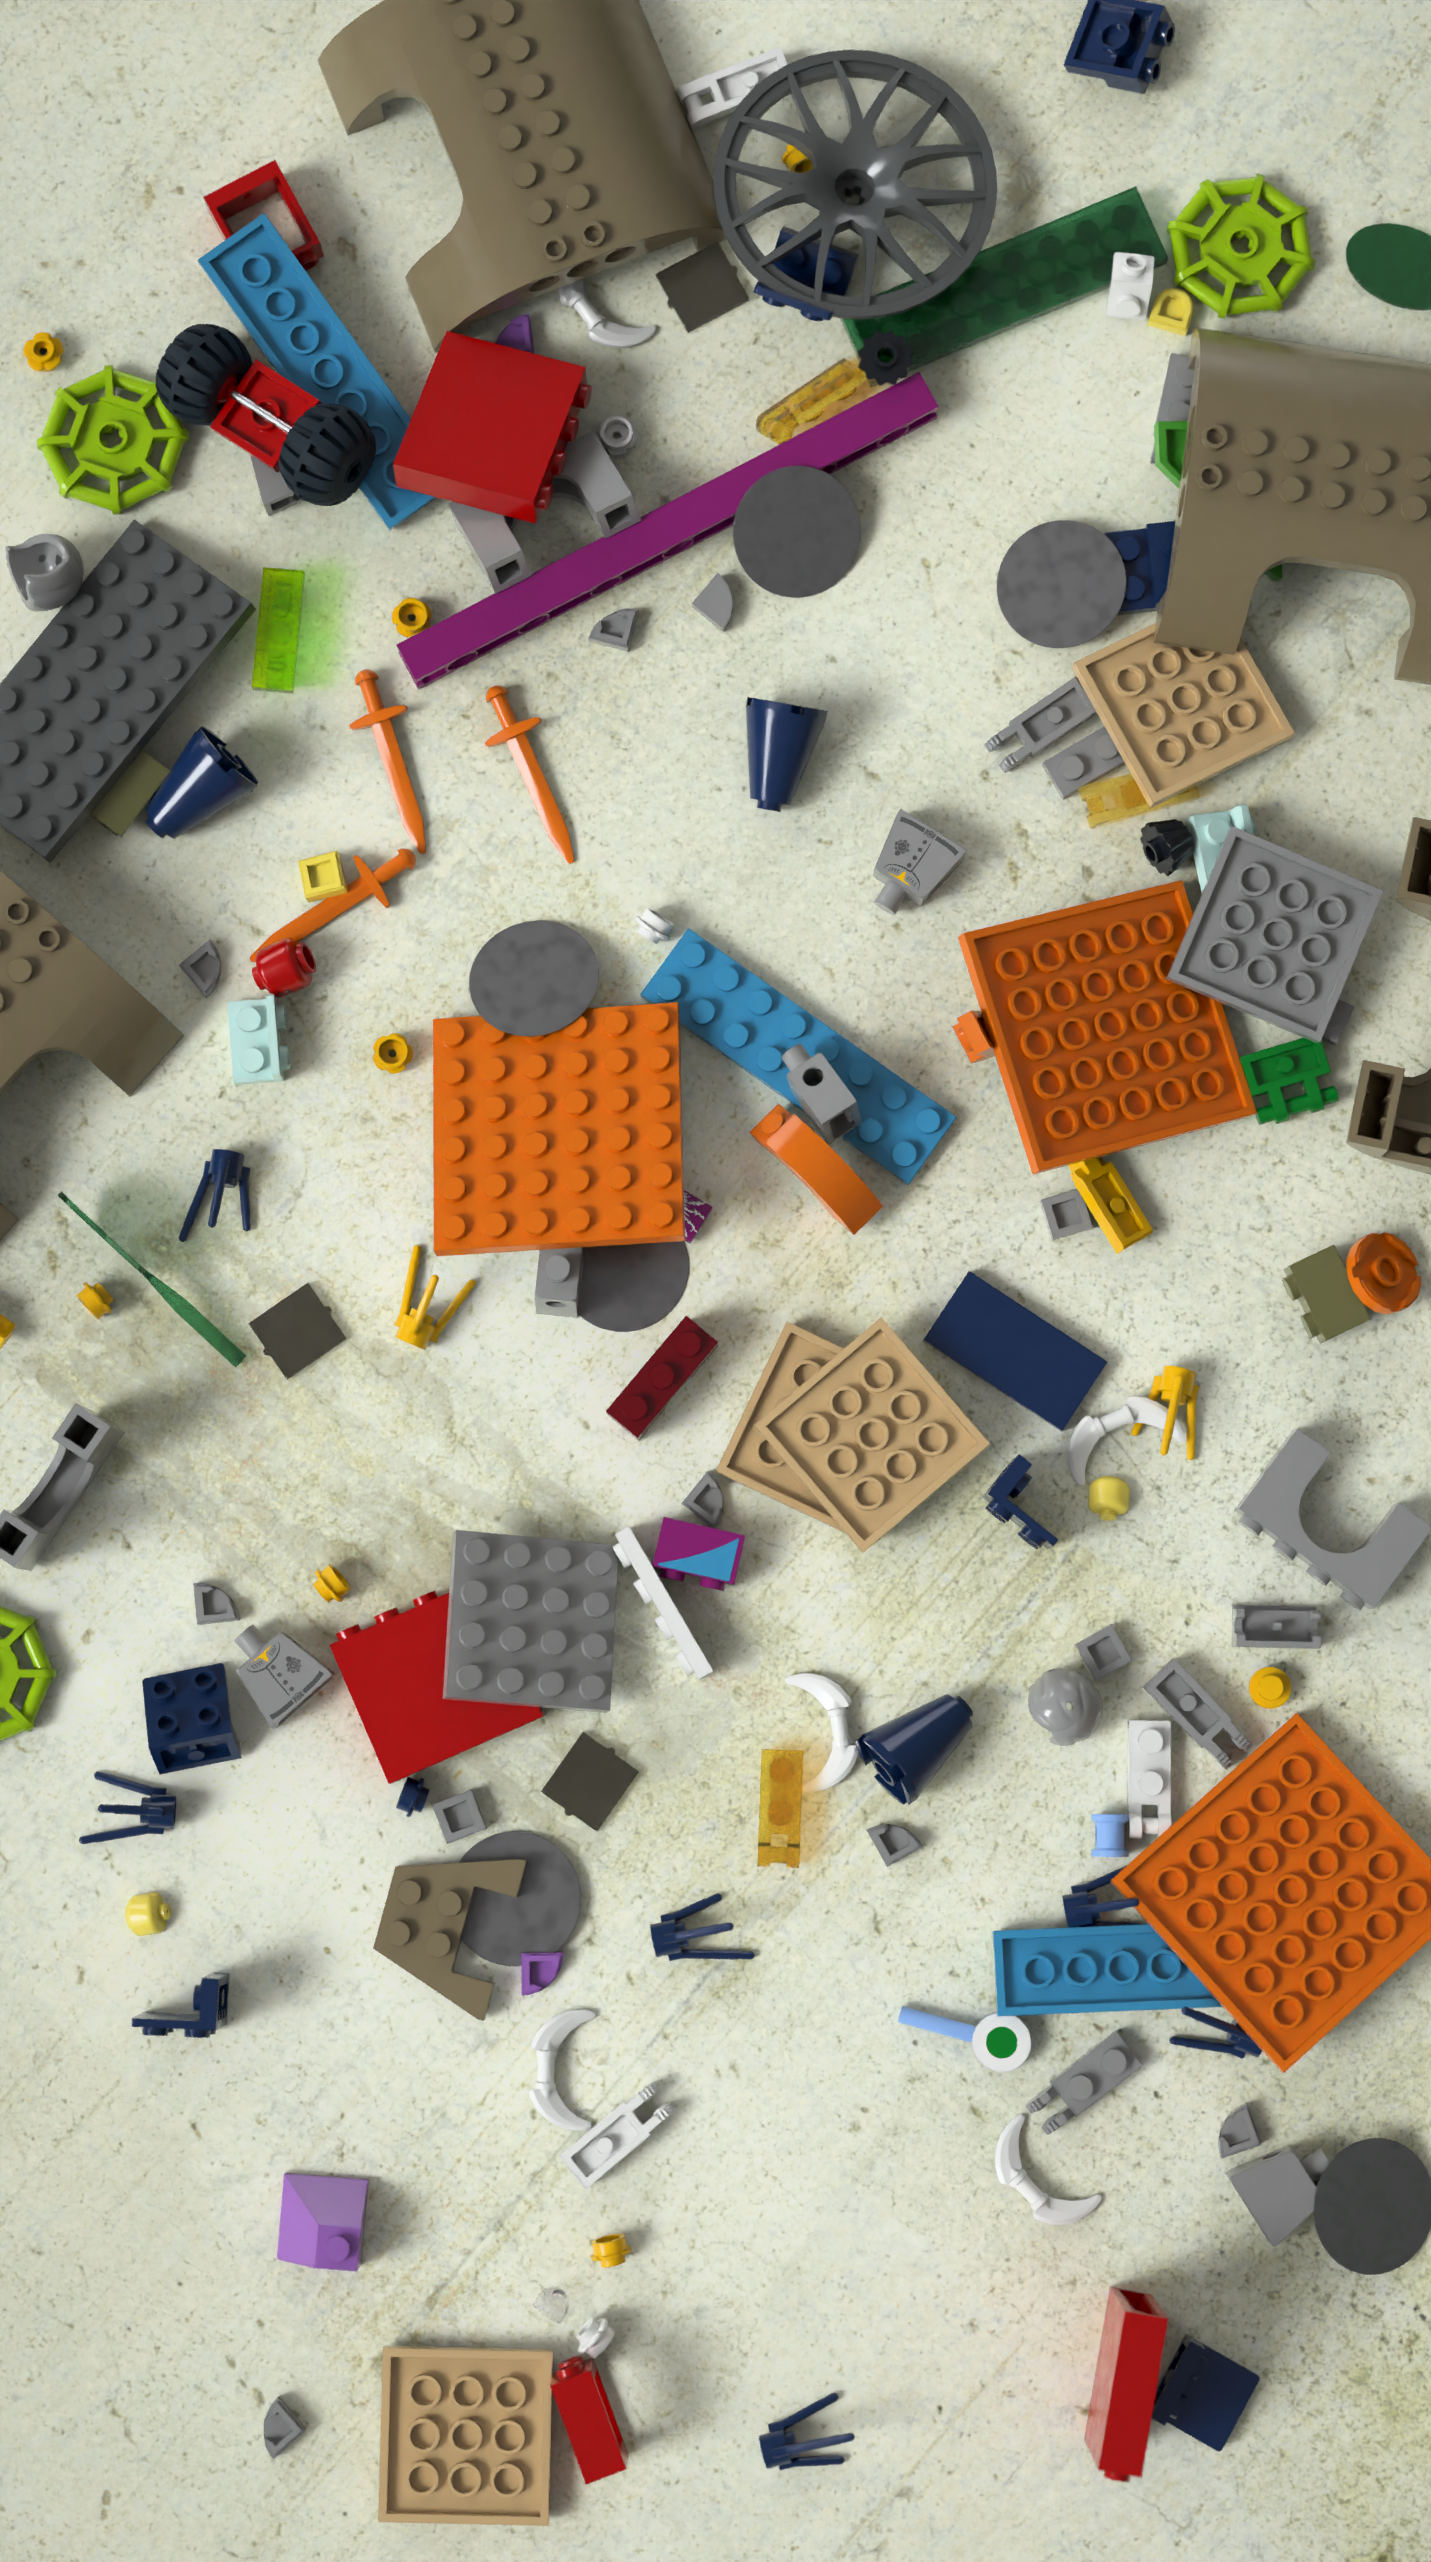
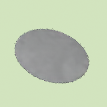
M807 466L780 468L757 480L742 498L733 524L735 551L741 566L748 576L763 589L776 595L791 598L816 595L836 584L853 564L861 538L859 513L848 490L830 474Z
M1070 520L1043 523L1020 536L1005 554L997 577L998 602L1009 625L1026 640L1049 648L1074 647L1097 637L1117 616L1126 591L1124 563L1112 541L1096 528L1085 523Z
M551 921L519 923L497 933L478 952L472 964L469 977L471 999L478 1013L490 1025L500 1031L517 1036L550 1034L574 1022L590 1005L599 982L598 961L587 940L568 926Z
M684 1241L585 1247L578 1315L594 1326L615 1332L641 1330L662 1320L677 1305L688 1281L689 1258Z
M510 1831L483 1839L474 1845L459 1861V1863L511 1859L528 1860L517 1898L480 1887L475 1888L462 1941L470 1950L487 1961L504 1966H521V1953H555L565 1944L579 1918L581 1888L572 1863L556 1845L532 1833Z
M1369 2138L1347 2146L1330 2161L1318 2182L1313 2208L1316 2231L1327 2253L1338 2264L1350 2271L1366 2275H1376L1399 2268L1418 2252L1431 2228V2178L1426 2167L1413 2151L1399 2142L1390 2139Z

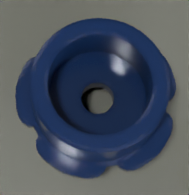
M407 1777L396 1808L407 1812L406 1817H410L413 1810L420 1813L423 1810L430 1789L423 1787L424 1778L422 1777L419 1781Z

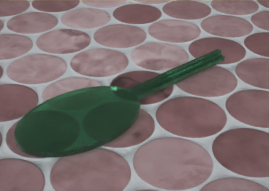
M1382 223L1364 227L1350 238L1345 253L1346 263L1351 275L1363 289L1377 299L1399 308L1431 310L1430 235L1405 225Z
M62 1191L58 1194L79 1217L144 1275L170 1307L235 1368L243 1361L247 1355L190 1302L147 1271Z

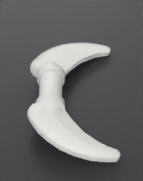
M583 279L558 288L560 302L563 305H570L572 309L579 313L589 329V339L598 344L613 348L631 347L646 341L656 332V327L653 325L641 328L625 327L606 320L603 314H599L587 299L588 295L584 292Z
M1130 1396L1127 1398V1404L1121 1406L1122 1408L1100 1418L1097 1416L1092 1419L1088 1415L1084 1416L1074 1429L1069 1444L1070 1468L1077 1483L1081 1486L1085 1484V1468L1088 1457L1101 1437L1128 1423L1129 1425L1143 1423L1164 1430L1168 1409L1154 1400ZM1176 1419L1172 1436L1179 1443H1182L1185 1437Z
M810 1673L788 1676L785 1679L788 1685L800 1687L811 1693L825 1707L827 1715L830 1717L834 1740L832 1741V1752L823 1770L802 1787L804 1792L822 1791L841 1782L852 1770L859 1755L856 1745L853 1744L852 1738L850 1739L846 1715L848 1714L847 1707L851 1706L852 1700L840 1685L825 1676Z
M570 2010L552 2017L538 2030L531 2042V2047L536 2050V2057H538L537 2082H535V2088L529 2092L531 2101L545 2119L567 2130H589L592 2125L589 2121L581 2119L571 2112L556 2091V2082H554L555 2057H557V2050L567 2035L581 2023L595 2017V2013L590 2010Z
M1019 2114L1013 2118L1002 2131L995 2150V2169L1000 2184H1009L1012 2188L1015 2187L1031 2204L1030 2207L1034 2210L1033 2218L1037 2221L1053 2225H1063L1076 2222L1089 2215L1100 2203V2195L1096 2194L1089 2198L1075 2201L1050 2197L1045 2191L1042 2192L1027 2176V2172L1022 2168L1018 2146L1020 2130L1025 2117Z

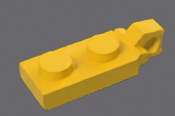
M1101 1157L1068 1165L1072 1172L1070 1175L1073 1182H1075V1187L1117 1254L1153 1233L1151 1225L1112 1162L1106 1163Z

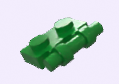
M1300 1038L1239 1057L1252 1098L1267 1094L1269 1100L1268 1106L1256 1109L1257 1114L1255 1115L1259 1125L1274 1121L1276 1124L1289 1121V1116L1307 1110L1315 1113L1324 1110V1105L1339 1100L1334 1085L1319 1089L1316 1078L1331 1073L1322 1042L1317 1044L1308 1039ZM1302 1083L1304 1095L1284 1100L1281 1089Z

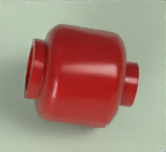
M286 938L257 952L256 966L252 968V975L259 989H267L270 994L281 998L309 986L312 981V973L316 972V963L312 952L304 942L299 944L293 938Z

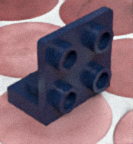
M783 226L780 230L775 249L799 232ZM816 239L774 265L790 278L814 289L820 239ZM833 244L831 245L824 271L822 292L846 296L859 257L858 253ZM759 281L756 283L754 293L763 296L762 300L772 306L785 307V305L801 310L800 314L813 321L830 320L832 318V311L774 291Z
M1019 1454L1012 1459L984 1494L983 1498L989 1502L985 1509L1004 1524L1011 1520L1021 1528L1018 1535L1036 1550L1042 1546L1049 1549L1055 1546L1058 1539L1006 1498L1008 1495L1013 1499L1017 1497L1032 1479L1026 1473L1032 1464Z
M222 1663L143 1679L148 1747L159 1775L241 1758L240 1743L231 1722L226 1670Z
M211 1973L202 1978L200 1985H195L193 2009L194 2011H200V2015L143 2012L132 2018L131 2027H142V2035L167 2036L168 2033L174 2032V2029H185V2037L209 2038L210 2034H216V2030L227 2024L230 1973Z
M1185 2334L1157 2386L1152 2419L1164 2426L1166 2423H1169L1216 2451H1221L1260 2378L1251 2370Z

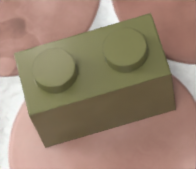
M1331 1245L1284 1269L1287 1277L1282 1279L1284 1287L1292 1301L1299 1300L1305 1312L1301 1316L1303 1326L1310 1338L1317 1337L1320 1344L1370 1320L1363 1303L1352 1290L1347 1277V1270L1335 1245Z

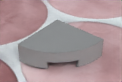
M717 573L694 600L692 607L724 632L731 620L733 608L732 594L724 578Z
M621 609L606 616L593 627L589 635V642L628 652L639 610Z
M210 939L179 964L180 968L206 998L216 988L221 975L220 955Z
M707 1471L682 1504L709 1526L716 1528L723 1512V1495L717 1480Z
M193 1583L197 1625L240 1620L235 1603L223 1590L205 1583Z
M877 1825L867 1829L887 1867L924 1847L913 1833L896 1825Z
M1247 2103L1235 2108L1226 2117L1220 2128L1218 2150L1221 2158L1262 2145Z
M280 2396L270 2406L264 2421L265 2446L273 2459L307 2429Z

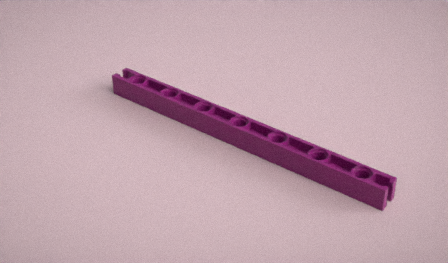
M918 372L640 517V522L606 539L602 537L536 571L532 576L497 594L494 593L398 643L396 646L399 650V655L419 690L733 526L737 508L745 493L764 475L788 466L813 467L832 474L936 420V411H938L939 406L922 375Z

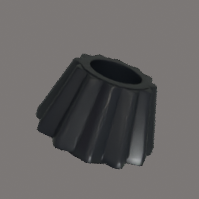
M891 330L885 334L876 331L872 338L864 339V347L858 351V356L861 359L859 369L865 372L867 380L877 382L878 385L883 386L884 384L895 385L898 380L907 377V369L913 365V360L910 357L912 347L906 345L904 336H896ZM889 356L893 359L888 363H884L878 357Z
M1172 819L1149 822L1145 824V827L1141 828L1142 837H1140V840L1143 844L1144 854L1150 864L1156 867L1160 874L1171 875L1194 852L1193 846L1195 844L1192 840V834L1182 821Z

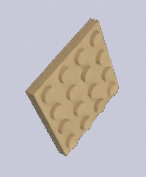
M1154 623L1074 662L1072 666L1074 673L1150 808L1292 739L1294 736V730L1241 638L1234 655L1153 643L1156 625Z
M882 1317L754 1425L862 1553L990 1445L987 1439Z
M786 1322L716 1472L845 1533L754 1427L757 1422L844 1349L792 1323Z
M384 2346L378 2522L548 2526L552 2390L550 2384L553 2377V2349Z

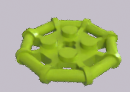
M1258 173L1256 177L1217 182H1210L1207 179L1199 184L1200 189L1177 218L1168 223L1166 230L1171 237L1176 274L1173 281L1176 286L1184 287L1217 312V317L1225 319L1227 315L1269 310L1273 313L1283 309V302L1306 273L1313 271L1315 266V260L1311 256L1306 220L1309 212L1305 205L1299 206L1264 180L1265 175ZM1251 194L1249 202H1242L1240 206L1224 204L1221 199L1222 197ZM1259 197L1283 215L1275 218L1257 204ZM1207 204L1211 205L1214 214L1203 227L1192 225ZM1287 226H1291L1295 252L1285 250L1281 240V229ZM1243 237H1246L1250 240L1248 248L1251 251L1248 253L1241 252L1240 254L1233 250L1234 245L1230 241L1233 238L1240 241ZM1187 238L1199 240L1201 261L1192 266L1190 265ZM1280 262L1291 265V268L1274 288L1268 278ZM1207 271L1226 286L1223 296L1197 276ZM1258 285L1263 295L1231 298L1234 288L1247 289Z
M105 365L104 370L64 389L59 387L54 392L56 398L43 434L37 439V449L43 452L60 487L59 494L65 499L72 497L111 510L113 515H120L122 510L161 491L167 493L172 488L170 482L184 443L189 441V431L184 429L181 421L174 417L164 406L157 393L155 382L116 370L113 365ZM119 387L143 396L136 403L115 396V388ZM105 388V396L99 398V402L92 405L88 403L84 406L77 402ZM151 405H155L166 429L153 430L145 414ZM70 409L76 413L69 435L59 436ZM114 429L119 430V437L123 441L120 445H115L114 448H107L106 441L102 440L103 435H111ZM168 442L158 470H156L149 464L155 443ZM61 448H72L80 464L72 474L60 452ZM141 471L150 478L120 493V481L132 479ZM87 475L109 481L110 493L81 484V482Z
M0 1606V1624L14 1630L5 1639L0 1638V1710L5 1709L13 1718L0 1723V1741L26 1730L31 1732L36 1727L34 1724L52 1678H56V1669H53L35 1626L37 1620L32 1615L26 1617ZM21 1637L34 1669H22L20 1666L19 1658L14 1651L13 1645ZM22 1678H34L23 1707L20 1710L12 1702Z

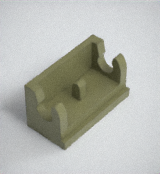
M142 750L89 816L115 835L122 837L165 780L170 770Z

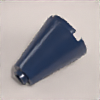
M747 697L746 724L750 798L758 800L757 808L781 812L782 804L791 805L825 724L828 711Z
M201 726L194 732L146 808L149 816L146 823L161 838H164L166 835L173 839L179 837L253 792V789L258 786V780L237 754L233 756L224 748L227 744L204 726Z
M945 1694L864 1733L856 1740V1748L865 1765L872 1761L873 1766L878 1772L874 1776L878 1783L899 1803L905 1804L908 1802V1805L917 1800L972 1728L970 1717L973 1716V1712L960 1696L953 1698Z

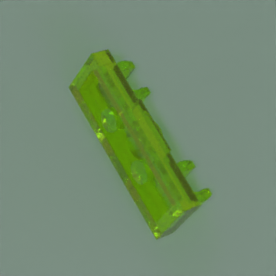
M263 567L252 677V689L255 691L294 694L305 583L304 570Z

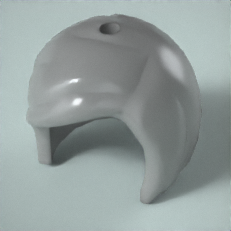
M40 534L29 538L20 545L5 547L10 575L23 603H25L29 610H53L67 604L76 597L83 582V562L79 551L68 539L55 534Z
M1055 1668L1046 1671L1030 1686L1028 1695L1030 1713L1039 1725L1052 1732L1053 1737L1049 1738L1051 1743L1059 1746L1073 1745L1076 1742L1086 1740L1097 1729L1102 1715V1698L1099 1691L1094 1687L1093 1682L1085 1675L1076 1671ZM1067 1703L1072 1705L1071 1710L1066 1708Z

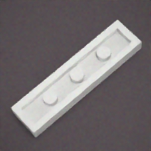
M628 1526L616 1533L615 1536L619 1543L612 1546L624 1568L632 1564L640 1579L633 1582L645 1604L652 1600L661 1615L654 1620L665 1639L668 1640L672 1637L676 1639L682 1651L675 1656L686 1675L690 1676L695 1673L700 1680L714 1672L631 1528Z

